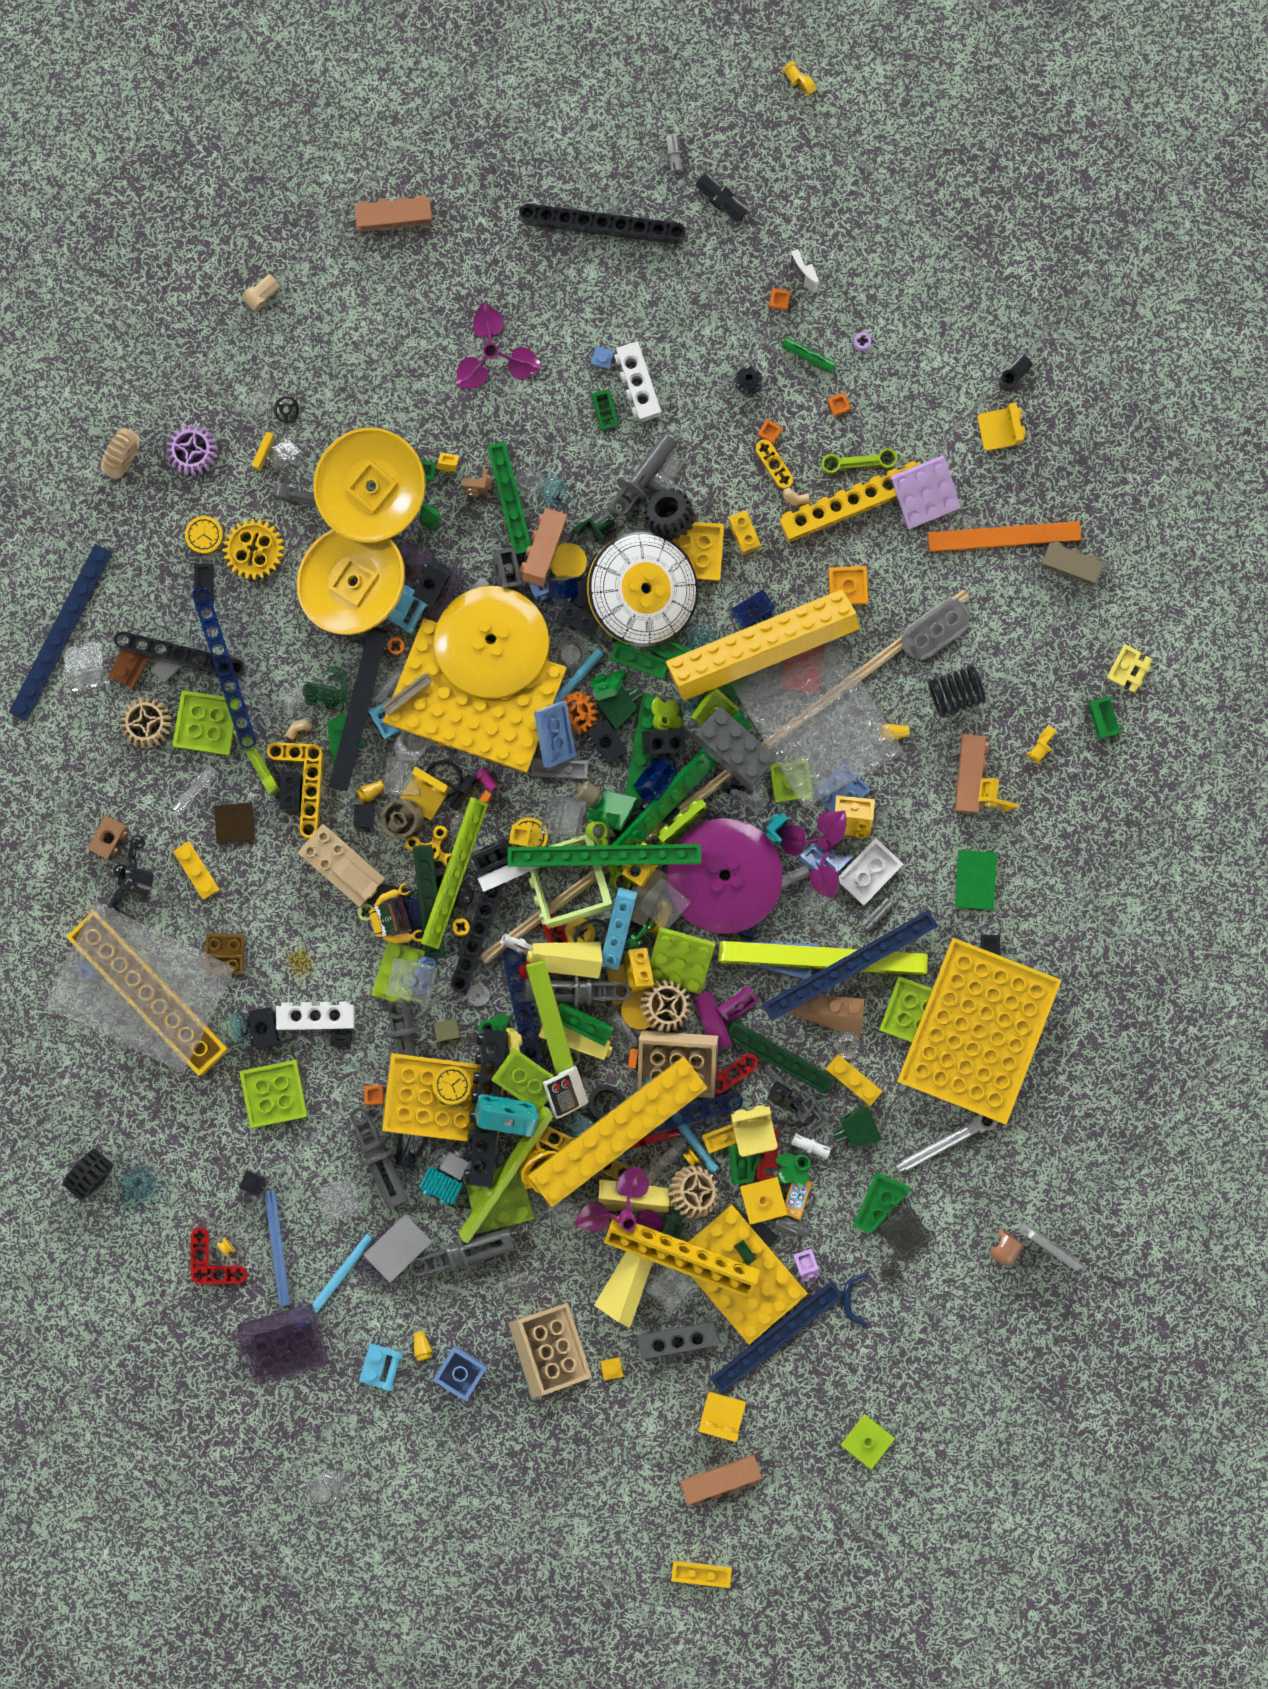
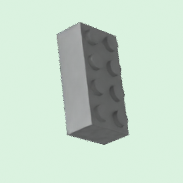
M721 706L692 737L695 743L748 790L777 759L769 749Z

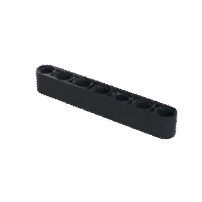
M125 631L118 632L114 637L116 647L123 652L232 679L241 678L244 674L243 663L238 659ZM122 637L129 639L128 643L124 646L118 644L119 639ZM139 642L147 643V648L139 650L137 645ZM160 646L166 648V652L162 655L156 653V649ZM177 651L185 653L184 658L180 660L176 659L174 655ZM195 656H202L204 659L201 664H195L193 658ZM215 660L222 662V666L218 669L211 666ZM233 665H239L241 670L238 673H232L230 668Z
M502 866L492 868L490 873L502 868ZM506 882L493 887L498 891L495 898H489L487 891L482 893L451 980V987L456 992H465L470 985ZM484 906H489L491 908L490 915H481V909ZM476 925H484L485 930L482 934L474 932ZM475 942L478 944V950L473 953L469 952L468 945ZM465 960H469L472 963V967L468 971H464L461 968V964ZM459 978L465 980V986L462 989L455 987V981Z

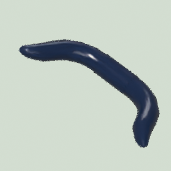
M868 1272L851 1277L846 1282L843 1295L846 1317L850 1321L867 1327V1323L862 1318L854 1315L851 1310V1289L855 1283L864 1280Z

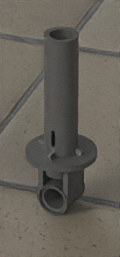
M663 434L630 479L624 477L617 479V484L621 489L608 505V512L612 517L617 518L626 514L635 501L642 503L647 501L648 498L643 489L676 447L677 443L672 437ZM616 503H618V504L621 505V507H622V511H621V512H619V511L616 510V508H615V504H616Z
M399 999L388 1006L392 1031L386 1033L385 1036L392 1037V1039L396 1038L399 1054L417 1056L413 1035H416V1032L422 1029L421 1027L413 1026L409 1002L405 999ZM397 1004L402 1007V1013L397 1012Z

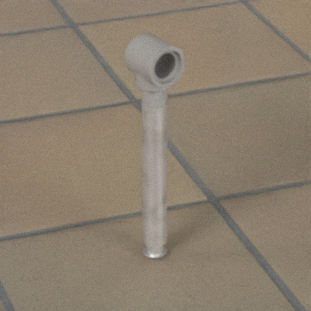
M978 1115L973 1118V1122L901 1160L902 1163L895 1164L896 1169L900 1174L905 1169L908 1171L977 1132L982 1134L985 1131L994 1129L997 1121L992 1120L991 1125L984 1126L982 1123L984 1116Z

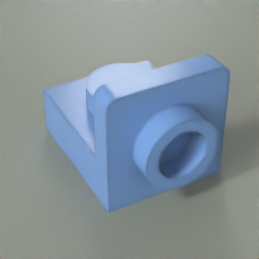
M529 583L535 600L544 601L553 594L551 587L540 591L543 587Z

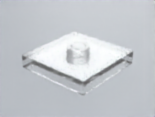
M661 877L637 907L660 927L669 929L690 905L691 901L664 877Z

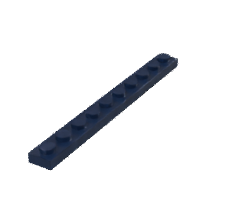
M94 544L9 711L10 714L27 722L113 554L112 551Z
M927 910L763 1003L762 1007L772 1022L936 929L938 925L930 911Z

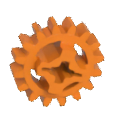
M579 692L567 694V698L561 700L567 702L572 733L577 731L580 734L584 731H589L590 727L595 726L593 720H598L599 718L595 716V713L599 712V709L594 708L597 703H592V696L586 697L585 692L581 694Z

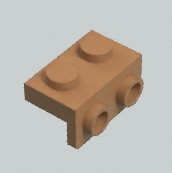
M483 469L482 480L463 478L462 487L464 494L474 498L479 497V495H487V491L491 490L492 487L491 475H488L487 469Z

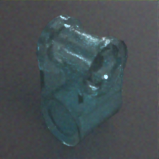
M577 1111L569 1113V1115L575 1114V1123H567L568 1118L566 1115L563 1116L564 1124L578 1136L595 1124Z

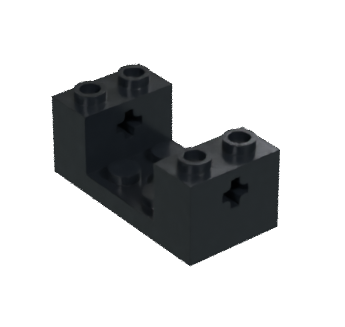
M598 553L594 555L586 568L587 573L569 602L566 601L557 616V623L589 642L600 626L592 613L587 595L589 571Z

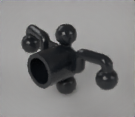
M135 835L130 840L128 852L129 865L118 864L113 869V874L118 878V886L120 888L115 891L105 910V915L109 920H116L120 917V909L116 905L121 897H125L128 892L146 896L152 888L153 872L137 868L136 851L145 846V839L141 835Z

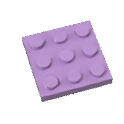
M943 455L890 477L908 529L961 508L946 459Z

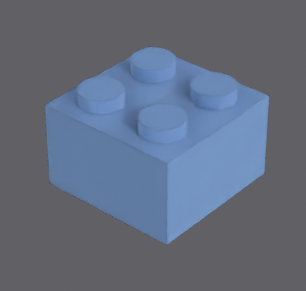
M454 1346L433 1381L467 1401L488 1366L459 1347Z

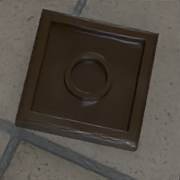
M252 802L214 806L217 844L256 841Z

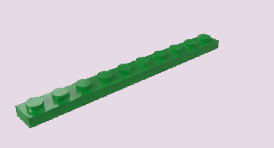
M737 712L733 716L747 731L752 727L742 713ZM702 749L612 845H640L718 762Z
M701 844L508 847V867L702 864Z

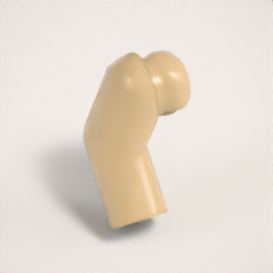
M790 487L783 490V498L792 506L810 503L809 494L797 495Z
M308 719L294 721L285 736L293 740L298 731L304 730L309 732L312 729V723Z

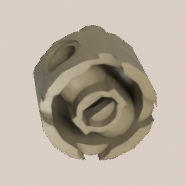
M408 798L397 799L383 808L380 816L381 827L386 834L393 838H405L419 830L424 814L419 805Z

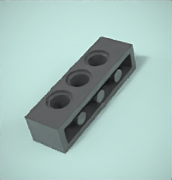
M714 1321L637 1335L641 1360L645 1359L646 1362L656 1361L658 1356L665 1355V1359L673 1358L679 1352H684V1355L696 1353L695 1349L703 1348V1351L714 1350V1346L718 1345ZM695 1333L703 1336V1340L699 1344H695L691 1340L692 1335ZM675 1337L683 1339L684 1343L681 1347H675L672 1344ZM657 1340L662 1341L665 1345L661 1351H656L653 1348V1344Z

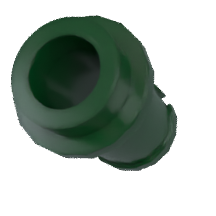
M744 1240L734 1246L743 1259V1264L749 1265L756 1260V1254L751 1252Z

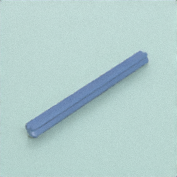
M272 1190L265 1192V1201L279 1305L288 1306L290 1305L276 1192Z

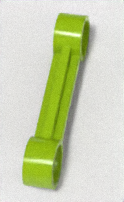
M889 448L883 449L876 455L839 458L835 454H828L823 458L821 468L828 475L836 474L839 469L880 466L883 469H891L897 462V454ZM885 453H891L894 456V463L891 465L883 464L880 459L881 456ZM826 459L836 460L837 468L832 471L827 470L824 466Z
M241 726L234 730L236 738L246 752L270 797L279 793V786L268 770L245 727Z
M598 821L590 822L586 827V836L590 840L595 841L597 846L609 845L606 839L608 834L606 824ZM596 824L601 829L600 835L597 838L593 835V828ZM607 866L611 875L609 878L610 888L618 891L616 879L621 875L624 881L621 888L628 890L631 881L621 874L620 867Z

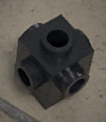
M752 366L747 369L743 367L736 373L735 386L746 397L750 394L754 395L761 389L763 376L758 369L754 370ZM750 376L752 381H747L746 378Z

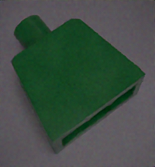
M620 687L617 695L599 701L595 699V702L614 730L618 731L638 711V707L634 702L643 697L637 687L629 693L623 687Z
M866 1103L842 1117L840 1123L843 1128L833 1132L837 1143L848 1139L851 1147L882 1140Z

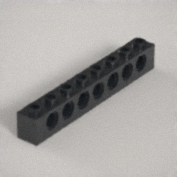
M484 1029L477 1036V1045H480L479 1053H476L475 1064H478L477 1072H474L473 1084H476V1087L471 1095V1103H474V1107L469 1115V1122H472V1127L467 1135V1142H470L469 1150H466L465 1155L468 1167L464 1170L463 1174L466 1186L492 1187L497 1131L487 1130L485 1133L480 1132L474 1113L479 1095L501 1097L502 1087L491 1079L505 1060L507 1032ZM488 1045L494 1047V1055L487 1054L486 1047ZM486 1064L493 1068L491 1075L486 1074L484 1071ZM483 1084H488L491 1087L489 1094L483 1092ZM478 1142L484 1143V1152L477 1150L476 1145ZM477 1161L483 1164L481 1172L476 1171L474 1168Z

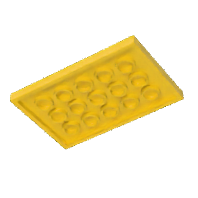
M392 1053L390 1056L382 1131L467 1142L468 1131L472 1127V1122H469V1115L474 1107V1103H471V1095L476 1087V1084H473L474 1072H477L478 1064ZM485 1065L484 1071L486 1074L491 1075L493 1068L492 1066ZM444 1067H460L470 1077V1094L459 1104H445L439 1101L433 1093L432 1082L434 1077ZM483 1084L482 1090L485 1094H489L491 1087L488 1084ZM478 1127L479 1131L482 1133H485L487 1131V1129H482ZM497 1131V1141H496V1145H497V1142H498V1133H499V1131Z
M731 1204L687 1243L742 1263L743 1259L734 1246L744 1240L751 1252L756 1254V1260L748 1265L760 1270L751 1298L692 1277L750 1345L808 1293Z

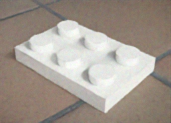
M875 838L839 875V883L864 906L901 868L903 863Z

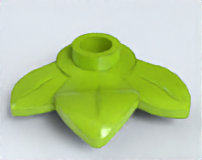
M659 697L654 698L651 705V711L654 714V728L656 730L678 729L682 725L683 720L677 716L679 713L677 701L670 700L664 703Z

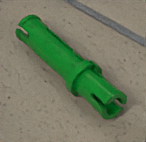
M786 337L782 343L781 348L811 362L812 366H818L830 374L836 366V362L822 356V353H816L789 337Z

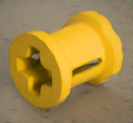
M463 918L456 919L452 925L453 931L460 937L467 936L470 924ZM465 923L464 927L466 930L457 932L459 929L457 925Z

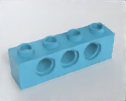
M620 887L618 889L602 953L603 967L619 969L638 892Z

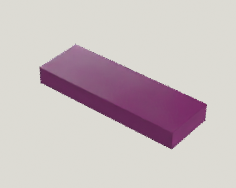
M711 990L693 997L707 1035L718 1036V1050L731 1045L732 1042Z

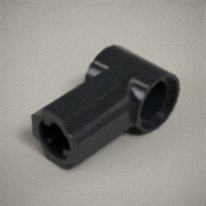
M1021 354L1002 373L998 382L999 387L1004 391L1012 390L1017 382L1033 366L1031 360ZM1004 377L1011 378L1013 383H1006Z

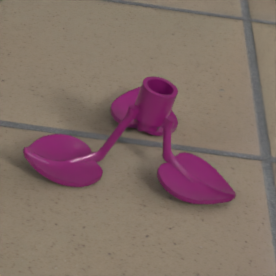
M485 302L479 306L473 319V329L476 335L480 338L489 337L488 343L483 347L485 356L481 363L475 357H466L461 360L457 368L456 385L461 388L471 389L483 385L489 376L488 370L483 365L487 359L493 360L498 356L510 360L508 370L517 379H526L541 371L540 361L530 349L517 347L513 350L512 357L501 353L499 348L492 343V335H497L502 331L504 319L496 309Z
M845 810L824 812L818 817L817 828L823 834L820 838L805 841V831L797 825L781 827L777 834L782 839L780 846L787 854L792 856L799 855L804 850V844L815 842L818 843L820 849L826 851L818 864L819 869H813L810 872V882L812 887L822 896L835 898L839 886L838 873L833 867L828 865L822 867L829 853L832 852L831 848L836 846L845 835Z
M638 1167L626 1170L617 1180L616 1189L618 1194L627 1195V1210L622 1211L619 1214V1218L610 1212H606V1208L602 1203L589 1202L581 1208L574 1222V1225L580 1229L598 1231L609 1225L608 1216H610L617 1224L620 1223L625 1231H632L637 1223L663 1233L662 1222L656 1212L644 1210L639 1216H634V1213L631 1211V1196L634 1198L642 1197L649 1189V1180L642 1169Z

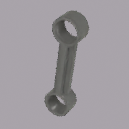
M274 485L272 496L277 499L292 500L317 506L314 494L294 490L285 485Z

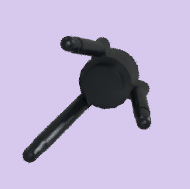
M398 1133L397 1151L394 1157L397 1158L395 1164L410 1168L411 1164H415L428 1138H424L412 1156L413 1153L409 1149L414 1135H409L405 1150L402 1149L401 1151L403 1134Z

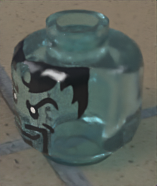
M554 475L546 477L540 489V495L544 497L543 501L554 505V502H561L567 490V485L564 483L565 480Z
M239 1013L225 1016V1020L221 1023L225 1038L233 1040V1043L245 1040L244 1036L249 1033L246 1018Z

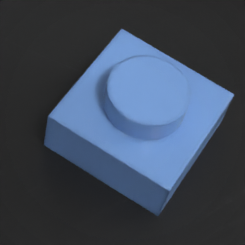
M596 346L591 365L609 370L614 351Z

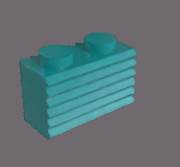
M430 1166L419 1188L423 1189L422 1194L430 1198L434 1195L440 1198L438 1202L449 1207L450 1204L455 1205L465 1184Z

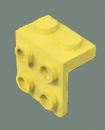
M756 1106L750 1111L742 1109L735 1111L731 1115L738 1151L741 1157L777 1149L769 1106Z

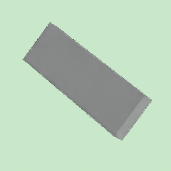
M533 757L530 776L588 780L589 761L569 759L547 768L543 766L542 757Z

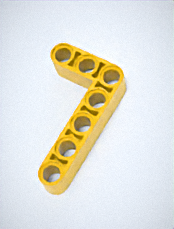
M271 743L267 747V755L273 761L304 763L300 833L306 839H310L318 830L320 822L324 753L319 746L314 744ZM277 747L280 748L281 754L277 757L272 756V750ZM293 749L300 750V755L297 758L291 757ZM312 750L319 751V756L316 759L310 758ZM311 769L318 770V775L315 778H310L308 775ZM316 788V795L309 797L307 795L308 789ZM311 806L315 807L314 815L307 816L306 809ZM309 825L313 826L314 832L311 835H306L305 828Z

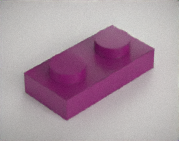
M748 985L721 1005L718 1010L728 1024H730L758 1003L759 999Z

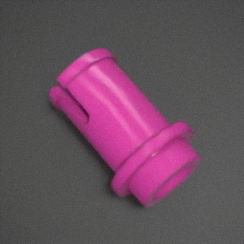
M483 767L476 773V779H480L488 792H491L499 785L489 774V769L486 770Z

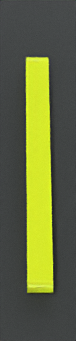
M723 941L719 942L718 962L744 965H760V963L769 966L812 968L813 966V969H825L858 949ZM894 952L860 972L927 975L928 955Z

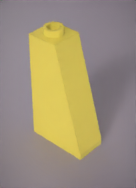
M601 942L533 943L532 950H528L527 962L531 964L545 960L548 972L599 978L602 966Z
M542 1026L539 1037L546 1040ZM563 1026L570 1049L601 1060L610 1057L613 1047L610 1046L611 1042L609 1040L604 1047Z
M599 1180V1203L605 1206L606 1211L627 1210V1195L618 1194L616 1189L617 1181ZM649 1186L647 1193L642 1197L634 1198L631 1196V1211L642 1212L644 1210H652L654 1212L669 1213V1206H673V1203H670L673 1200V1196L668 1195L670 1188Z
M626 1252L594 1306L617 1322L630 1328L653 1261Z

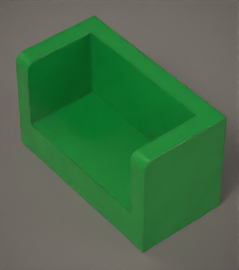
M1112 696L1091 701L1087 704L1099 741L1123 733L1122 728L1119 729L1111 704Z

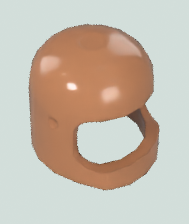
M1000 1228L997 1233L1001 1236V1242L997 1247L991 1246L990 1255L1000 1264L1011 1265L1016 1261L1025 1245Z

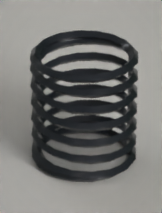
M973 665L967 666L968 676L963 668L960 669L961 678L959 673L954 670L955 683L950 673L946 675L948 684L943 675L940 676V682L949 703L950 711L946 706L938 679L935 677L933 680L929 679L930 694L940 717L945 718L947 714L952 715L953 711L958 713L960 708L965 711L967 706L972 708L974 704L979 706L980 702L985 703V691L980 676ZM963 684H964L965 689H966V691H967V693H968V695H969V697H970V703L968 702V700H967V698H966V694H965V690H964ZM956 685H957V688H958V690H959V693H960V695H961V697H962V699H963V705L961 704V702H960V700H959V696H958V692H957V689H956ZM971 685L976 693L977 701L973 697ZM949 687H950L951 692H952V694H953V697H954V699H955V701H956L957 709H956V707L954 706V704H953V702H952V698H951V694H950Z

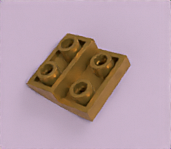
M206 933L204 973L243 974L245 934Z

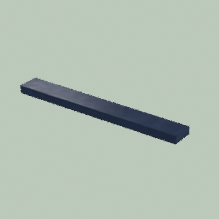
M830 1281L710 1377V1380L723 1394L834 1305L843 1295L834 1283Z

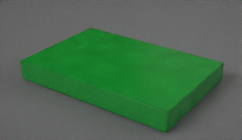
M958 850L955 908L994 910L997 852Z

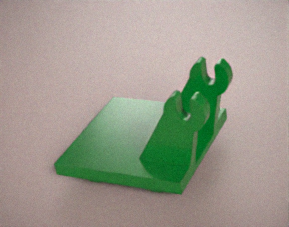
M604 790L602 799L596 808H588L590 813H586V818L589 819V823L593 821L603 822L607 828L622 831L638 799Z

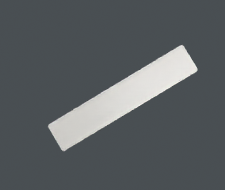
M507 865L479 877L478 880L482 890L487 891L539 867H508Z

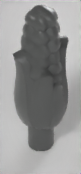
M784 1216L765 1221L774 1225V1228L782 1233L797 1237L798 1235L808 1237L811 1234L810 1229Z

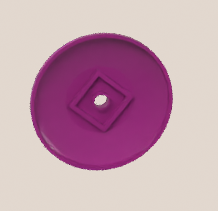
M713 819L693 827L678 841L677 844H701L702 864L668 865L667 884L671 899L677 910L690 923L712 933H737L755 926L773 909L782 887V865L774 845L759 829L736 819ZM722 870L730 872L731 876L726 881L721 880L719 877V873Z

